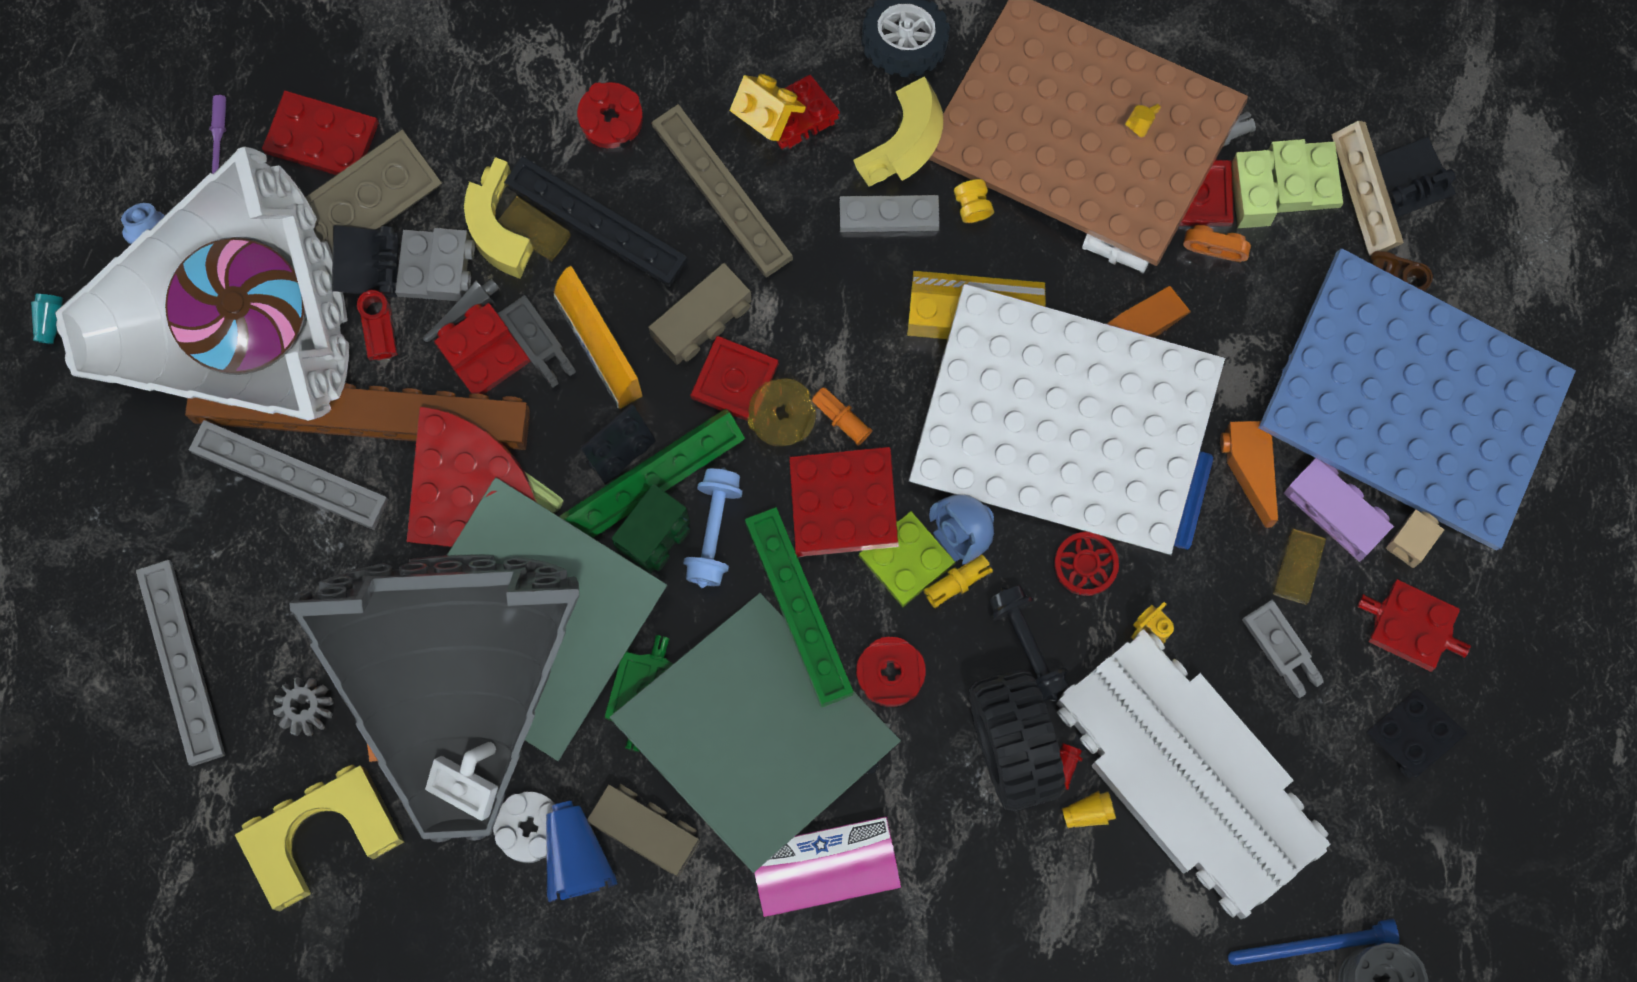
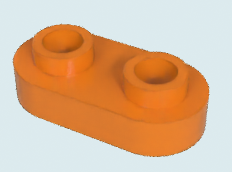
M1196 225L1193 229H1188L1183 246L1190 251L1236 262L1248 260L1251 244L1246 241L1245 236L1238 233H1227L1225 235L1213 232L1212 228L1204 225Z

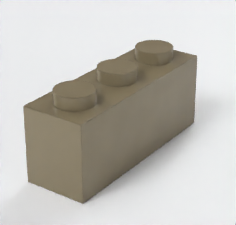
M723 263L649 326L650 336L676 365L682 360L687 362L697 355L701 349L699 346L708 338L710 340L715 339L716 336H719L726 327L724 324L733 317L736 319L741 317L748 311L751 306L749 304L751 302V291Z
M622 784L617 789L608 785L587 819L589 824L679 878L700 843L699 839L694 836L697 830L681 820L676 825L665 819L667 812L651 802L645 807L635 801L638 794Z

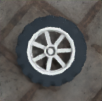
M877 0L874 2L873 8L869 7L866 12V18L863 21L861 44L865 46L864 53L867 58L871 57L874 66L884 68L888 74L900 73L901 77H909V74H915V76L923 75L925 70L931 71L936 68L937 62H941L944 58L950 30L949 23H946L947 17L943 11L938 10V5L933 1L929 3L926 0ZM885 28L892 33L884 35L882 30ZM921 28L925 31V33L916 31ZM916 41H922L925 43H923L922 45H918Z

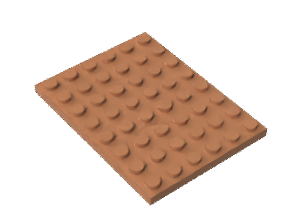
M1009 0L944 111L941 138L928 160L971 180L982 179L988 188L1157 266L1245 107L1248 96L1036 1ZM1156 104L1161 106L1144 137H1139L1125 125L1137 105H1144L1148 108Z

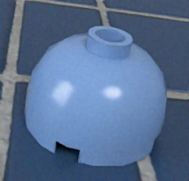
M952 495L934 503L930 508V522L936 519L938 530L933 532L935 539L955 562L961 559L963 560L962 564H967L989 548L994 535V516L987 505H983L979 500L970 495Z

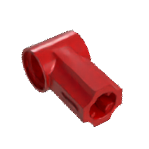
M368 290L362 293L357 301V309L361 315L368 359L378 361L391 359L393 356L398 355L391 320V306L385 296L379 291ZM372 303H382V309L379 313L375 315L367 314L368 306Z

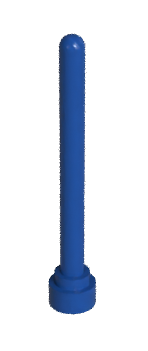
M1387 919L1378 921V925H1373L1370 930L1232 951L1228 955V961L1232 965H1241L1374 943L1375 945L1383 943L1400 944L1399 933L1395 920Z

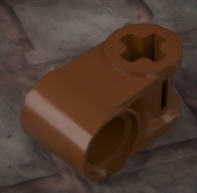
M1375 251L1371 255V261L1374 266L1383 269L1407 283H1409L1407 280L1409 277L1419 279L1422 286L1417 288L1424 292L1428 290L1432 283L1433 274L1430 268L1423 263L1404 259L1385 251Z

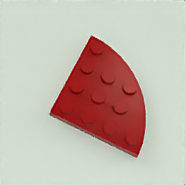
M420 406L407 542L452 547L495 477L537 503L533 487L515 457L488 431L481 429L457 414L441 409ZM491 491V492H489V493L486 495V497L489 496V495H491V494H493V493H495V492H497V491Z

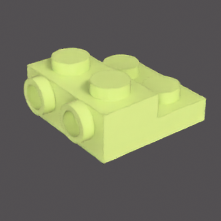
M1305 139L1271 143L1268 150L1270 151L1277 213L1341 208L1343 197L1335 141L1305 144Z

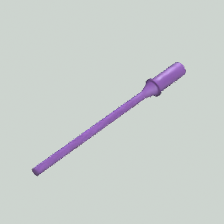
M222 95L213 96L212 122L209 127L214 140L212 174L219 169L220 141L223 133L226 132V97Z

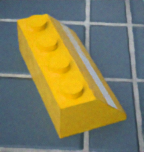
M913 271L907 336L948 339L964 284L1045 307V283Z

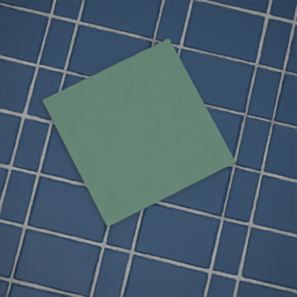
M495 477L447 555H494L496 564H503L505 560L514 557L535 559L566 569L567 578L572 576L577 578L579 598L567 623L565 636L552 664L550 676L537 704L535 717L525 738V741L559 761L666 589L667 584ZM491 491H497V492H495V493H493V494H491V495H489V496L486 497V495H487L489 492H491Z
M761 593L610 716L614 724L753 873L901 742L855 692L853 696L821 708L784 617Z

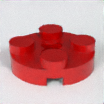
M612 82L594 83L589 88V91L583 95L578 105L577 117L581 130L585 137L596 146L603 148L620 147L621 143L634 139L641 130L643 111L639 97L630 88L622 84ZM608 109H615V113L619 114L618 118H612L610 122H606L605 115L602 113L608 111Z
M883 637L871 643L861 654L856 670L859 687L867 699L885 707L901 706L914 699L924 683L926 673L924 659L919 651L907 641L898 637ZM887 663H893L895 669L901 670V675H896L894 681H888L887 676L881 675V670L886 669Z

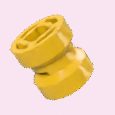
M982 179L966 181L954 188L956 200L962 206L960 215L964 223L982 221L994 214L992 203L986 199L988 189L985 181Z

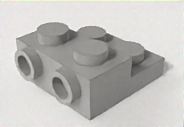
M434 228L433 232L403 230L396 295L398 297L459 301L464 295V291H467L471 286V272L467 271L468 259L473 260L475 252V242L470 239L467 230Z

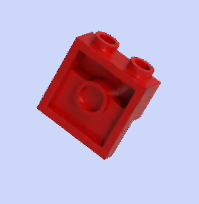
M489 303L484 307L481 304L472 306L466 311L464 315L466 317L465 320L456 326L454 323H449L442 327L437 333L439 338L434 341L439 351L471 394L484 395L530 362L528 356Z

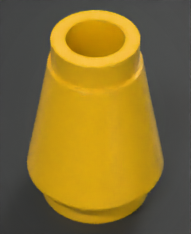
M1097 791L1068 807L1062 808L1068 828L1108 825V821L1116 819L1109 792L1100 794Z

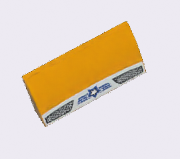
M572 266L566 268L556 283L554 299L617 407L621 409L642 397L638 378Z

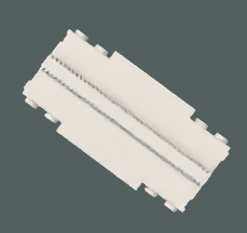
M1143 629L1137 634L1134 641L1130 644L1127 642L1076 686L1073 684L1063 692L1057 702V706L1060 708L1057 713L1067 726L1072 727L1075 725L1083 736L1080 740L1092 754L1098 752L1101 757L1093 763L1092 768L1184 874L1195 866L1199 870L1196 876L1208 890L1214 888L1222 897L1219 903L1231 917L1237 915L1240 919L1246 918L1251 914V909L1264 903L1277 890L1293 879L1307 864L1316 861L1327 852L1326 848L1331 845L1326 839L1328 833L1315 819L1310 821L1302 812L1304 805L1293 793L1287 794L1283 790L1294 780L1201 673L1189 682L1186 678L1188 673L1183 665L1176 659L1171 661L1162 651L1165 649L1162 641L1154 633L1148 634Z

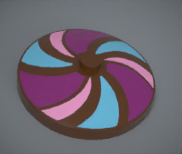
M230 238L217 240L192 252L174 272L166 294V318L169 329L179 347L201 366L224 374L241 375L254 373L279 361L297 341L305 318V308L296 273L291 265L272 248L248 239Z

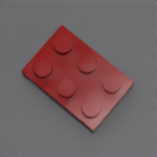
M284 91L262 150L265 154L338 175L368 153L379 122L377 118Z

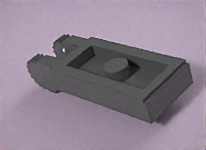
M525 295L497 313L533 366L539 368L552 388L559 383L556 375L548 368L545 362L556 356L565 373L571 376L576 372L563 353L561 344Z

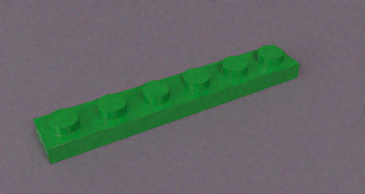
M724 409L559 517L594 538L631 514L653 484L665 492L745 440V437L731 413Z
M775 507L746 518L745 525L821 708L853 696L854 691L777 508Z

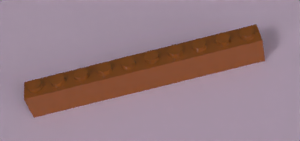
M345 383L340 398L330 401V412L309 421L280 413L270 414L196 397L187 399L185 415L195 424H202L203 420L220 426L416 441L420 406L441 409L463 417V419L488 431L507 449L526 450L530 409L526 402H522V399L511 396L503 397L501 401L489 400L488 396L482 394H470L469 398L456 397V394L447 391H437L435 395L422 394L420 390L411 388L402 389V393L389 392L388 388L382 386H369V390L356 389V386Z

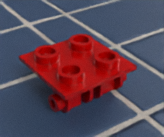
M811 75L784 88L797 95L796 100L805 105L806 108L804 113L791 111L780 140L777 143L781 149L786 147L791 149L792 146L802 141L800 135L807 140L809 139L808 130L815 136L818 134V131L820 132L829 126L835 125L834 121L839 119L838 114H840V111Z

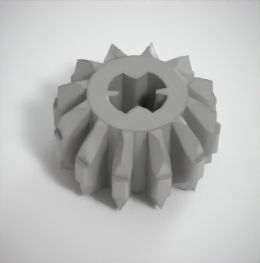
M295 678L294 689L284 684L282 689L287 693L285 697L276 695L274 698L276 702L283 705L273 710L275 716L283 717L280 720L279 726L283 729L290 727V733L298 736L302 728L305 735L312 736V725L323 730L325 725L320 719L322 716L332 718L333 715L332 712L324 709V707L334 703L331 697H324L328 688L324 685L316 687L317 681L313 678H309L305 685L301 678ZM307 702L310 704L308 710L299 711L297 709L299 703L305 704Z

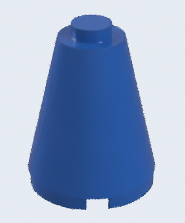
M572 801L552 805L553 812L546 814L548 902H554L557 899L558 893L560 899L564 900L599 891L600 887L606 886L605 881H607L608 888L617 885L616 876L581 806L573 807Z

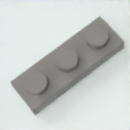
M938 195L840 196V232L939 231Z

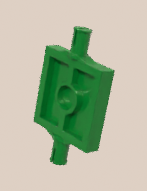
M655 635L656 638L651 655L625 653L617 670L605 714L606 720L612 721L610 716L673 665L664 658L669 638L663 636L662 640L660 635ZM628 739L625 749L632 751L633 747L634 752H639L640 750L635 745L633 746V743Z

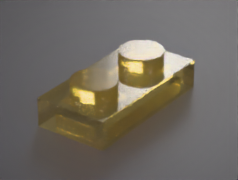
M516 196L497 221L506 230L530 239L533 249L551 262L571 237L568 230L518 196Z
M1296 529L1291 531L1274 591L1275 596L1305 605L1309 603L1326 538Z

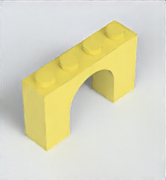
M350 765L341 769L335 774L337 777L335 780L326 785L323 782L312 785L304 791L306 796L295 802L289 799L276 805L273 808L275 813L264 819L258 816L242 825L243 830L235 834L273 910L282 911L311 894L292 854V842L295 832L300 824L311 815L324 811L342 814L351 824L367 857L372 859L404 843L377 788L364 767Z

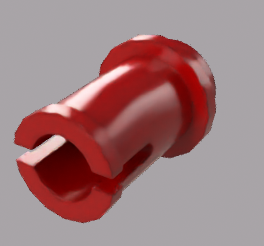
M1062 743L1059 752L1064 767L1065 790H1068L1078 761L1082 762L1083 758L1080 757L1082 750Z

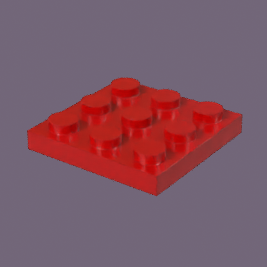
M890 447L789 457L797 557L899 547Z

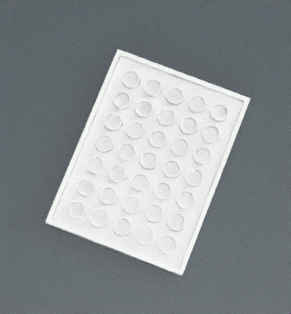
M964 284L908 482L955 495H970L983 503L1171 555L1225 358Z

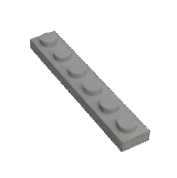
M203 420L189 448V451L197 456L372 530H375L389 501L387 497L205 420Z
M170 560L138 569L136 574L188 765L195 766L225 756L224 748L173 564Z

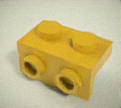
M759 74L758 77L744 75L729 111L769 140L779 141L791 111L804 113L806 106L796 100L797 95L776 86L777 81L774 78L765 74Z

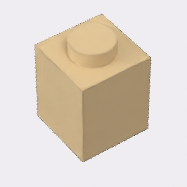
M1415 510L1408 516L1385 549L1412 568H1415L1422 562L1444 529L1438 525V520L1431 514Z

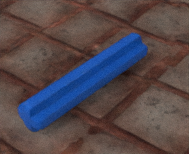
M1199 452L1174 543L1175 547L1181 549H1189L1192 545L1213 462V455L1209 453Z

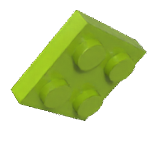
M912 511L897 522L899 547L863 550L859 553V557L902 607L955 565V561Z

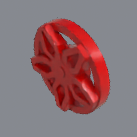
M1091 532L1076 533L1064 540L1058 548L1054 561L1055 572L1061 584L1070 592L1082 596L1096 595L1105 591L1115 580L1119 569L1118 554L1111 542L1105 537ZM1082 539H1084L1088 549H1080ZM1090 539L1098 541L1106 548L1097 549L1094 552ZM1076 541L1075 551L1077 554L1073 552L1063 553L1070 543ZM1110 554L1104 561H1101L1099 555ZM1071 558L1073 559V564L1069 565L1061 561V559ZM1112 561L1113 569L1110 578H1108L1105 570L1100 567L1106 566ZM1061 567L1067 570L1074 569L1070 574L1069 581L1063 575ZM1100 574L1104 584L1096 580L1094 575ZM1075 576L1082 577V581L1077 586H1074ZM1087 578L1090 579L1093 585L1097 586L1094 589H1082L1087 583Z

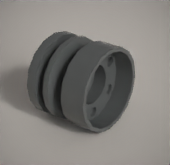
M1383 943L1354 951L1344 960L1338 972L1337 981L1375 982L1373 978L1379 977L1381 979L1379 982H1428V976L1424 964L1413 951L1400 944Z

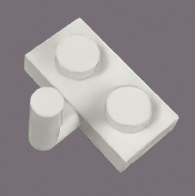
M486 742L467 751L464 754L461 766L443 756L434 759L425 790L481 821L488 818L498 786L476 775L474 770L477 762L495 754V745L492 742Z

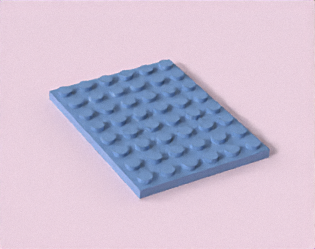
M1341 248L1335 254L1258 428L1420 512L1424 511L1431 514L1441 523L1494 550L1502 549L1573 379L1575 370Z

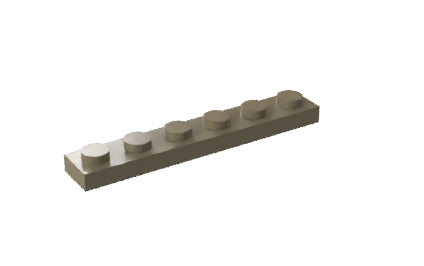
M679 104L652 121L654 130L765 278L793 260V255Z

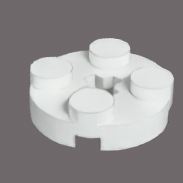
M523 792L507 798L500 808L493 827L496 844L507 856L523 863H534L546 858V814L553 812L551 807L555 805L553 801L547 796L536 792ZM528 818H534L533 823L538 826V831L531 832L529 837H524L523 830L519 828L520 823L526 822Z

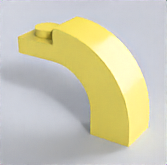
M925 76L896 91L903 109V120L896 134L886 143L853 160L858 172L869 187L895 173L898 174L902 181L917 172L935 151L943 130V112L940 102Z
M495 157L491 167L487 166L482 174V186L469 182L464 202L465 219L472 239L482 256L500 271L520 279L533 252V247L530 239L506 230L496 220V208L505 189L504 181L511 171L508 162Z

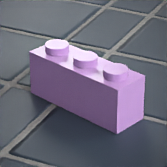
M1315 458L1292 482L1284 494L1360 562L1394 526L1389 522V516L1382 509L1376 506L1372 507L1363 499L1364 495L1359 488L1351 483L1347 485L1337 476L1339 473L1335 467Z

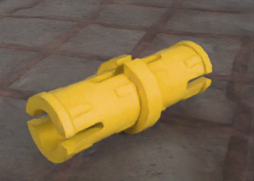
M981 554L958 569L952 568L948 571L946 577L925 588L924 593L929 595L927 599L930 604L937 608L960 592L961 594L967 592L970 585L993 572L988 560Z

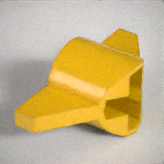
M1156 104L1148 108L1144 105H1137L1125 125L1139 137H1144L1161 106Z

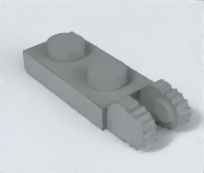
M1273 600L1242 619L1281 677H1284L1285 682L1296 697L1301 698L1306 694L1303 684L1293 672V669L1300 664L1311 683L1317 687L1324 683L1322 675L1310 659L1312 656Z

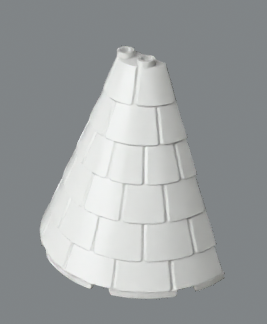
M249 147L238 148L214 174L210 173L151 230L146 229L119 257H115L86 286L61 306L55 313L57 317L56 327L63 340L66 352L65 361L71 374L76 377L118 383L148 391L156 390L190 399L196 397L270 414L280 413L307 421L322 417L330 412V401L340 398L344 388L349 361V342L346 341L340 331V324L347 321L343 292L332 291L333 256L327 241L320 242L316 237L313 228L317 218L298 186L279 165L273 167L265 163L267 162L266 155L256 149ZM230 238L248 239L262 243L279 253L291 265L296 273L306 316L297 341L284 357L263 370L241 375L215 372L191 359L175 341L168 326L165 310L166 294L170 280L182 261L192 252L208 243Z

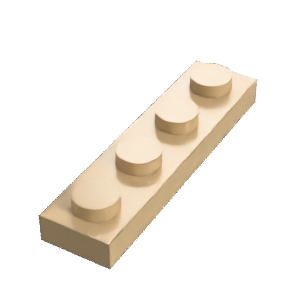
M1357 121L1331 134L1333 141H1335L1336 151L1369 255H1372L1375 251L1386 252L1403 244L1404 242L1366 122Z

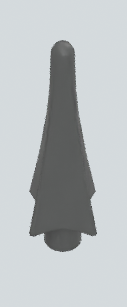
M492 278L482 286L475 281L452 309L424 335L423 340L429 342L438 336V331L449 323L456 324L465 319L466 311L472 306L481 304L484 307L488 303L490 305L493 304L494 301L490 296L500 289Z

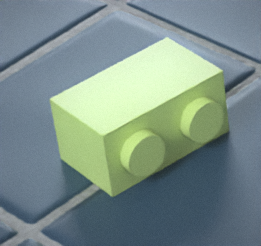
M1270 151L1237 152L1232 161V187L1237 227L1271 226L1277 214Z

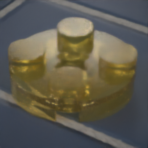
M787 378L768 381L762 384L755 391L750 401L748 417L750 429L755 431L757 436L764 442L779 447L792 445L806 438L812 431L816 420L815 406L812 407V402L809 398L811 395L808 389L801 383ZM784 404L786 405L785 411L789 414L788 419L783 418L779 420L776 408Z

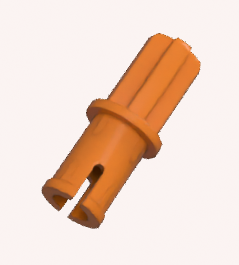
M821 388L813 396V404L833 421L832 426H838L858 446L871 434L872 429L868 428L851 411L852 407L850 405L846 407L827 388Z

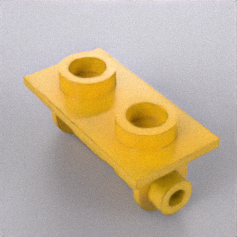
M1165 602L1157 609L1151 605L1138 617V620L1133 624L1137 629L1131 637L1133 640L1144 629L1148 634L1154 633L1163 644L1174 631L1173 622L1162 612L1166 606Z

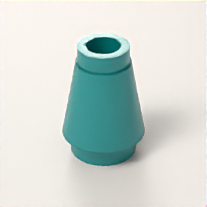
M47 294L35 295V301L31 302L33 341L54 344V338L58 331L55 313L63 306L62 297Z

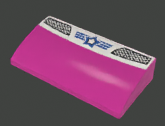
M887 817L795 836L755 872L764 917L901 888Z

